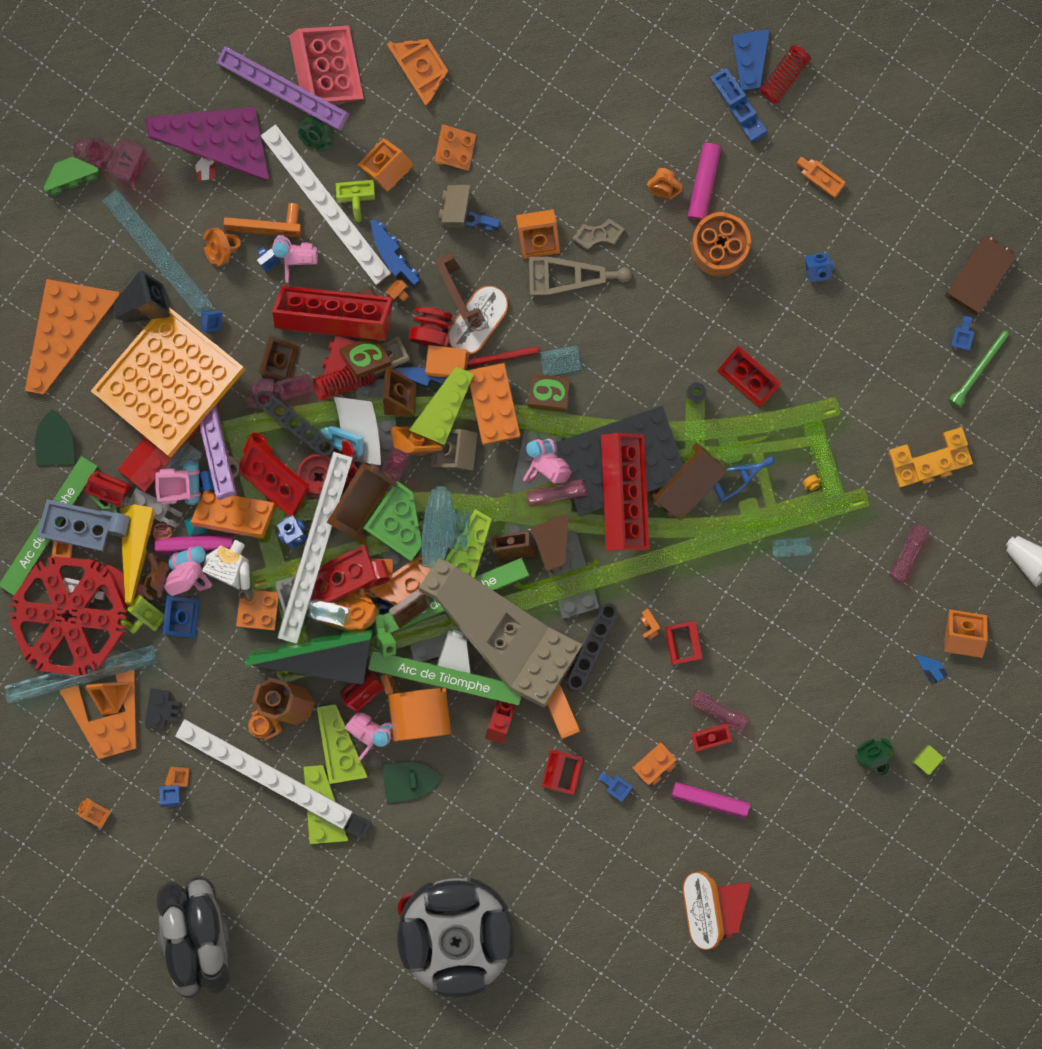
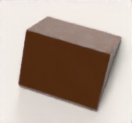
M269 335L259 369L260 375L289 383L300 347Z
M386 367L383 394L384 415H414L416 382L391 367Z

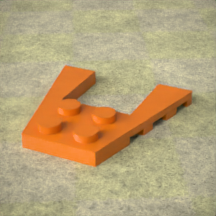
M135 669L115 674L117 682L134 681L123 702L125 712L89 722L79 685L59 690L98 759L137 749Z

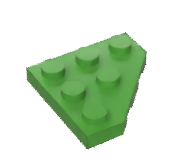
M396 481L397 487L393 486L364 529L412 562L422 547L414 496L411 490Z

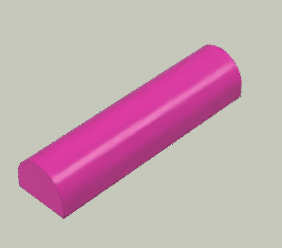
M703 143L687 218L701 221L707 216L722 148L719 145Z
M233 535L155 538V551L158 555H167L188 550L192 546H200L204 549L205 553H211L218 549L219 546L230 550L234 541Z
M675 782L671 794L673 799L740 818L747 816L750 806L748 802Z

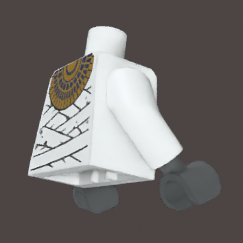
M234 540L230 550L219 546L218 549L206 555L202 571L210 581L215 578L236 589L241 588L242 590L238 594L241 599L245 597V594L247 595V600L253 597V591L250 589L249 560L240 555L245 546L243 543Z

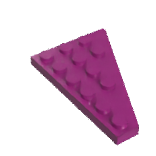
M255 107L145 118L147 135L152 140L161 141L168 146L178 147L192 155L201 156L203 159L218 162L222 166L235 171L239 170L243 174L261 178L262 181L269 179Z

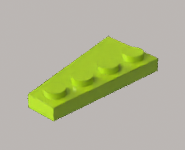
M324 766L304 767L305 785L335 801ZM307 809L310 844L349 841L345 829Z

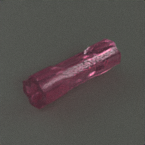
M584 479L527 491L530 507L587 495Z
M914 524L908 540L889 576L900 582H905L911 566L930 532L928 529Z
M699 689L690 703L694 707L725 721L730 727L739 732L743 730L749 719L744 714L731 710L715 701L711 696Z

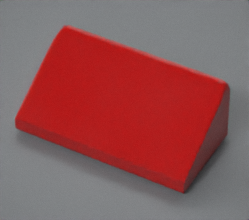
M728 723L690 733L695 752L733 742Z

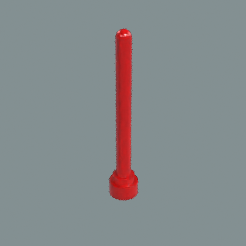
M535 346L469 359L466 368L538 354L540 348Z

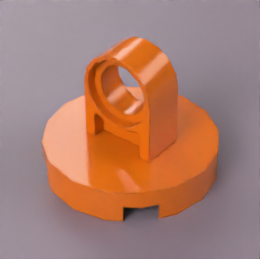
M219 228L208 229L203 236V240H206L207 244L204 247L205 254L210 263L217 264V266L228 263L230 254L236 252L241 243L238 236L235 234L225 235ZM228 240L233 241L235 247L230 246Z

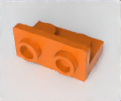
M660 742L632 769L647 785L652 783L654 786L662 779L660 775L665 770L669 772L676 766L674 762L677 759Z

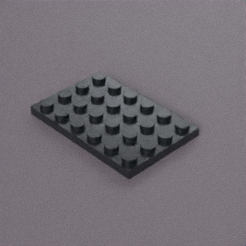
M663 405L555 443L558 458L565 460L572 471L567 484L579 516L604 508L601 435L611 433L644 434L647 493L664 487L684 466Z

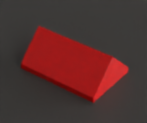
M739 345L717 370L759 408L763 406L781 385L779 380Z

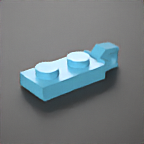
M333 426L319 429L334 441L335 449L342 451V441L346 440L353 445L355 450L354 456L360 457L363 455L364 437Z

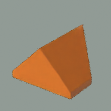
M134 681L86 685V690L101 715L114 714L119 712Z

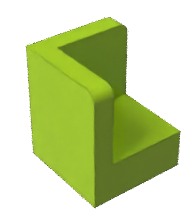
M927 745L912 763L930 775L944 757L930 745Z

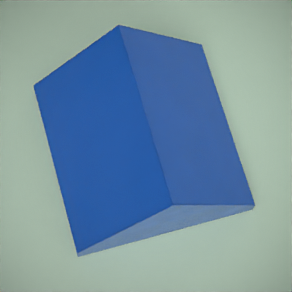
M167 596L163 634L195 638L199 600Z

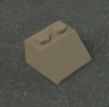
M448 185L447 191L443 190L442 202H445L444 209H440L438 219L442 221V226L464 230L471 194L470 185Z
M451 429L445 445L439 443L443 447L442 450L432 453L431 467L473 471L478 433L463 429Z

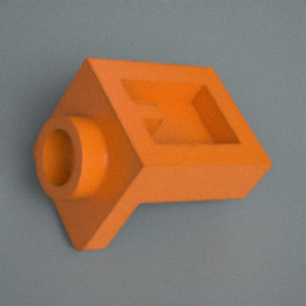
M646 609L641 613L643 617L640 619L645 627L650 626L651 630L644 633L642 637H648L650 640L659 634L657 630L660 629V626L649 609Z
M89 798L82 801L78 808V815L82 819L101 829L111 813L110 810Z

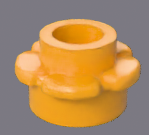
M815 474L807 477L803 481L805 490L812 492L818 489L821 479H818Z

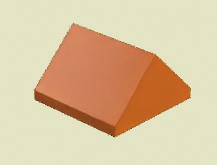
M428 345L425 375L448 378L456 366L466 370L470 351L467 349Z
M412 426L392 427L391 429L395 457L423 456L441 451L443 448L438 442L410 431Z

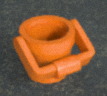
M658 168L655 176L647 182V186H649L648 191L660 198L671 200L682 192V184L675 179V173L666 168Z
M257 710L251 713L253 717L249 721L248 728L250 733L256 738H263L266 741L282 732L279 720L258 714ZM273 726H274L276 732L273 733V734H271V732L273 731Z

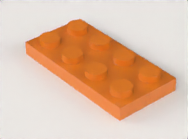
M505 364L467 370L474 373L469 386L482 445L520 438Z
M204 490L192 517L191 524L196 527L263 539L276 505L273 502L234 495L218 500L215 492Z

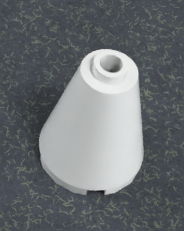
M1020 536L1012 537L1006 544L1008 547L1006 551L1032 584L1037 587L1042 583V547Z

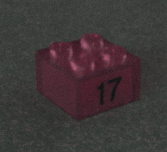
M123 138L122 142H118L116 145L114 159H110L108 162L107 173L112 180L133 189L149 154L145 147Z

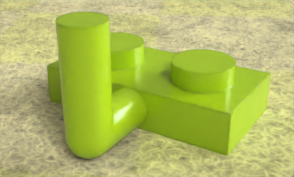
M374 180L336 183L337 203L352 202L355 222L362 221L360 201L375 199Z
M138 595L133 604L127 609L138 619L134 624L128 619H123L121 624L127 626V630L133 634L143 624L156 631L164 621L165 615L142 596Z

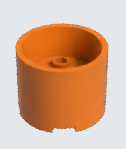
M716 212L706 216L696 227L691 241L690 250L695 265L702 272L715 277H723L734 273L742 266L749 252L751 244L750 232L746 224L732 214ZM719 239L725 241L724 247L721 244L717 245Z
M446 688L388 695L394 741L451 735Z

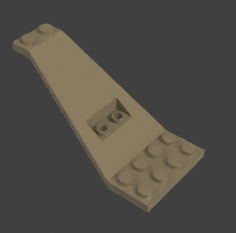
M438 558L419 587L420 592L435 599L511 691L545 708L580 653L583 644L546 626L458 567Z

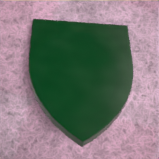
M51 409L43 417L36 431V465L75 464L74 441L70 427L61 415Z
M417 762L382 765L386 803L420 798L435 788L442 778L432 768Z

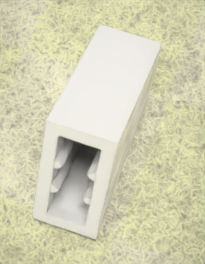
M448 630L437 663L438 666L471 673L468 642L463 632Z

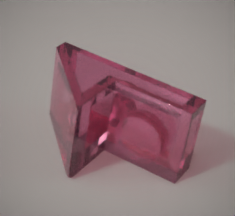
M308 373L276 382L283 401L314 392Z
M392 447L382 474L385 471L394 477L392 481L400 482L410 454Z

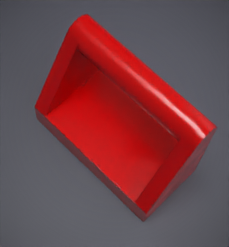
M97 470L89 476L85 493L120 507L129 494L132 485Z
M696 621L665 627L671 665L703 659ZM688 627L693 657L678 659L673 629Z
M368 667L365 670L364 680L367 677L369 678L355 691L353 690L359 684L351 682L340 691L346 706L355 713L360 711L385 688L372 670H368Z
M551 749L541 787L575 795L584 758ZM566 757L576 760L569 790L558 787Z

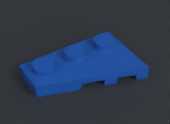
M770 29L732 35L739 83L743 92L760 89Z

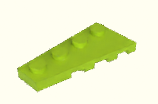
M456 366L410 428V431L445 445L474 373Z
M475 509L445 561L458 567L475 579L492 518Z
M337 705L317 707L329 784L367 778L365 769L361 761L358 760L359 756L351 737L345 729V723Z

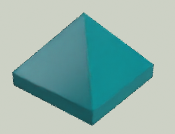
M192 517L183 520L189 537L208 532L207 528L192 526Z

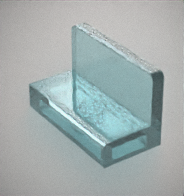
M578 345L540 352L544 375L553 376L581 370Z
M186 441L164 469L182 470L184 463L188 461L198 463L204 455Z

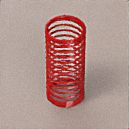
M792 45L787 55H784L782 61L779 62L777 68L769 76L767 82H764V85L759 89L760 93L769 101L779 104L780 99H783L782 95L785 96V92H788L787 89H790L789 85H793L792 82L798 79L797 75H800V72H803V69H805V65H808L807 62L811 61V56L801 47ZM793 59H795L796 61H798L802 66H800L799 64H797ZM790 62H792L793 64H795L799 69H797L796 67H794ZM788 66L792 67V68H793L794 70H796L798 73H796V72H794L793 70H791ZM785 69H787L788 71H790L791 73H793L795 76L791 75V74H790L789 72H787ZM782 72H784L785 74H787L788 76H790L793 80H791L790 78H788V77H787L786 75H784ZM779 75H781L782 77H784V78H785L786 80H788L790 83H788L787 81H785V80H784L783 78H781Z
M346 367V369H339L330 374L327 373L326 375L314 378L313 386L319 400L324 401L327 398L330 399L331 396L342 395L346 391L350 392V389L354 391V388H362V385L366 387V384L368 386L374 384L375 375L371 373V380L369 374L363 376L365 385L361 378H359L361 386L354 375L356 388L352 379V371L349 367ZM348 375H349V377H350V379H351L353 389H352V387L350 386V383H349V380H348ZM344 376H345V378H346V380H347L349 390H348L347 387H346V384H345V381H344ZM340 377H341V379H342V381H343L345 391H344L343 388H342V385H341V382H340ZM336 378L340 385L341 393L337 387ZM332 380H333V382H334V384H335V387H336V390H337V394H336V392H335V390H334V388H333ZM328 381H329V383H330V385H331L333 395H332V393H331V391H330V389H329ZM324 382H325L326 387H327V389H328L329 396H328L327 393H326V390H325V387H324Z

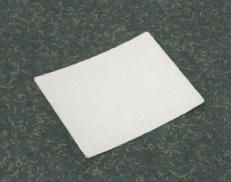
M334 397L340 429L364 437L363 455L360 457L353 455V461L381 465L379 434L372 402Z

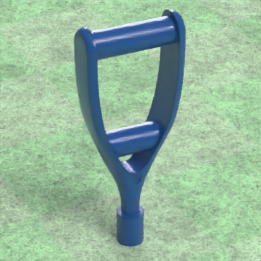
M770 456L759 464L727 468L728 471L738 469L745 484L726 496L718 481L713 488L720 499L719 502H723L740 492L750 483L759 470L775 463L774 458ZM747 469L752 470L751 476L749 475Z

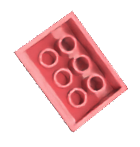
M349 26L302 28L289 35L300 87L333 105L364 99Z

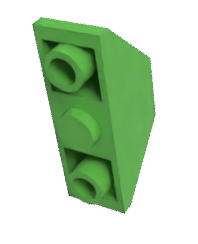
M71 157L54 164L45 183L44 190L48 195H57L62 192V189L68 187L72 189L78 187L81 182L94 181L101 173L97 167Z

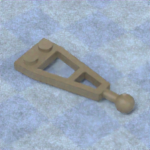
M529 257L530 296H549L605 284L606 279H618L620 282L625 283L632 278L631 270L626 267L620 268L618 271H606L605 267L553 257ZM548 264L575 268V283L549 289ZM581 269L599 272V278L581 282Z

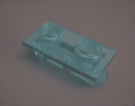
M810 536L773 539V557H791V554L795 556H808V554H812Z
M316 599L309 601L307 608L310 609L308 617L339 626L344 625L350 610L346 607Z

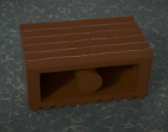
M530 531L493 536L492 551L501 563L520 558L527 559L528 557L536 556V542Z

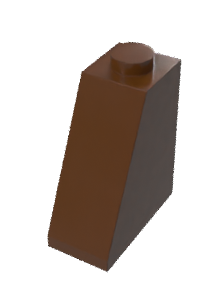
M567 514L531 527L546 572H558L562 570L561 566L565 565L568 530Z

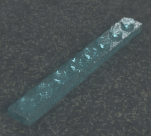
M117 189L102 200L198 318L202 316L201 312L208 311L213 307V304Z
M154 645L108 657L97 671H93L89 665L87 667L88 675L78 676L50 673L6 685V701L8 704L156 664V650Z

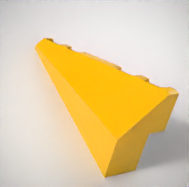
M135 504L120 508V514L130 517L126 537H122L125 603L131 605L133 604L147 554L146 546L156 514L152 507Z

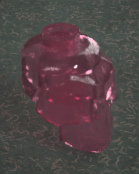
M99 137L79 139L73 147L75 158L95 167L101 165L102 162H107L114 155L112 147L108 143H104Z
M259 379L257 383H252L251 394L247 395L244 402L245 408H260L256 404L255 397L261 390H270L279 397V385H275L273 379ZM261 394L260 401L262 403H269L270 398L268 394Z

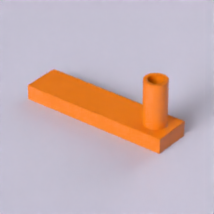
M296 203L288 204L286 223L224 217V229L230 232L284 235L286 237L301 238V225L298 224L300 205Z

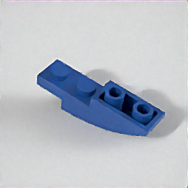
M373 219L371 221L372 232L383 262L396 279L402 274L415 288L420 283L419 273L413 267L411 269L408 268L406 265L407 261L401 254L396 255L400 251L398 239L394 235L389 236L385 232L387 228L381 221L377 223Z

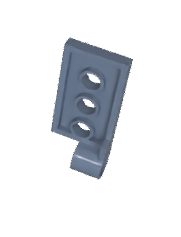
M47 499L37 537L103 552L108 534L126 537L130 517L120 513L103 510L97 511ZM59 518L66 519V524L63 527H57L56 521ZM83 522L85 528L80 532L74 529L75 524ZM97 526H101L104 529L103 533L99 536L93 534V530Z

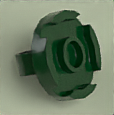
M305 117L298 124L299 130L297 134L307 147L310 148L312 145L317 148L316 151H325L331 146L334 140L331 125L325 124L315 117Z
M880 738L881 741L876 742L874 739H870L857 748L858 753L857 755L855 754V758L860 767L870 768L876 775L884 776L890 769L889 760L894 755V748L888 739ZM883 765L882 769L877 771L876 768Z

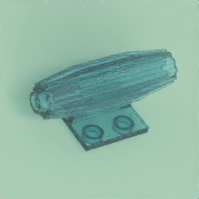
M436 486V489L431 490L425 511L421 542L423 567L432 568L438 558L444 560L448 548L466 552L470 513L452 509L451 492L447 491V487Z

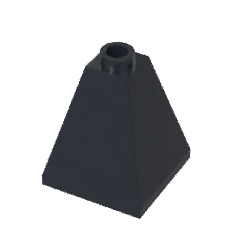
M143 270L137 273L113 304L114 317L124 322L171 316L163 284Z

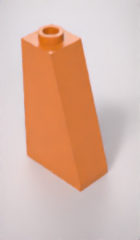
M559 684L547 706L559 735L563 739L580 732Z

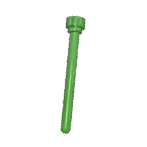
M1003 331L960 391H956V393L950 396L948 400L955 407L961 408L964 405L965 395L1008 338V331Z

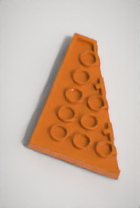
M46 279L25 387L26 392L41 395L47 393L53 382L57 380L59 374L70 363L76 352L83 346L89 335L96 329L102 318L120 297V292Z

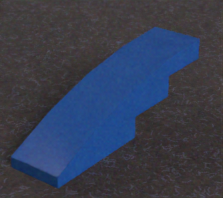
M725 68L711 76L710 78L750 142L754 143L767 135V129L757 117V113L747 100L746 94L729 70Z
M393 368L416 382V384L426 388L429 387L430 382L442 386L447 377L425 375L426 368Z

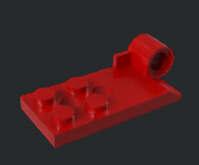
M252 432L243 448L244 456L239 464V474L288 516H295L310 486L272 454L274 449L267 444L268 440L264 435ZM271 474L275 477V483L271 480ZM285 486L289 489V495L285 492Z
M362 545L321 565L308 604L309 610L315 612L362 588L367 590L373 586L386 584L391 578L385 561L376 560L371 562L366 545ZM338 574H341L342 580L339 583H336V576ZM325 582V589L319 591V585Z

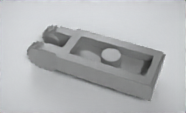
M137 488L127 504L128 506L135 504L152 507L156 513L154 519L165 522L175 528L178 524L171 519L165 518L167 512L170 511L178 517L183 515L182 512L172 508L171 505L157 502V498Z

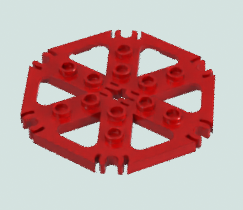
M57 556L49 557V565L46 567L43 561L36 564L11 599L18 601V603H10V606L16 607V612L14 614L9 613V616L16 617V619H9L24 659L29 664H32L35 659L37 660L35 669L43 672L69 675H88L87 667L90 665L93 671L101 668L126 633L118 629H127V626L121 625L120 621L123 618L128 619V616L120 613H128L112 572H109L108 568H104L100 572V562ZM64 565L82 567L85 571L84 576L71 594L61 571ZM41 578L43 580L52 604L26 601L25 594L35 579ZM102 585H106L114 603L111 610L87 608ZM69 611V614L77 616V618L72 617L67 621V618L60 616V614H67ZM25 621L49 623V626L37 643L30 647L22 632V623ZM85 628L109 631L110 638L98 654L94 653ZM66 638L74 658V664L70 667L53 665L50 659Z

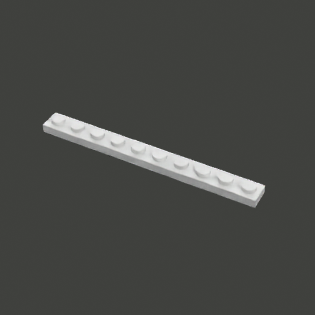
M276 124L262 134L261 138L374 284L378 285L390 276L391 272Z
M336 452L332 454L278 634L279 639L297 644L332 525L328 524L327 521L340 501L352 457Z
M184 719L175 736L342 829L345 828L353 811L186 719Z

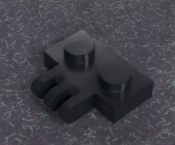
M150 689L145 727L165 729L166 720L179 722V718L172 717V713L180 714L181 710H175L173 707H181L182 703L169 701L171 691Z

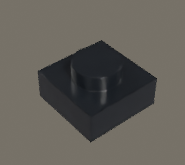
M352 814L345 832L364 839L371 821Z

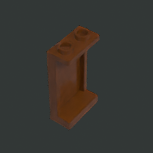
M984 236L980 240V243L945 294L946 297L976 316L981 312L1016 258L1010 248L1001 247L997 244V240L990 236Z
M452 252L435 259L434 261L468 329L480 327L486 321L479 308L468 311L450 275L460 269Z
M697 442L692 446L695 454L658 493L650 492L654 498L652 502L659 508L663 506L665 512L672 519L676 517L681 521L728 472L719 460Z
M364 463L361 464L327 521L328 524L361 544L367 538L361 532L390 485L394 487L398 485L392 481L393 476L385 471L381 474V469L372 463L370 466Z

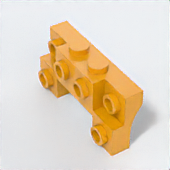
M960 427L942 434L947 448L913 459L908 444L889 450L888 454L898 487L901 488L920 481L923 484L934 481L933 477L940 475L941 478L952 475L951 471L972 465L973 462L967 447L968 443L963 428Z

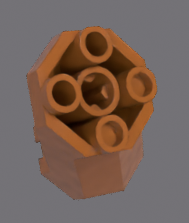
M269 678L258 684L252 699L260 715L293 725H298L311 718L315 705L307 688L274 678Z

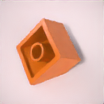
M383 138L358 163V166L377 185L388 192L409 172L414 164L402 150Z
M554 209L516 215L523 259L560 253Z
M949 609L944 639V652L983 658L988 641L987 615Z

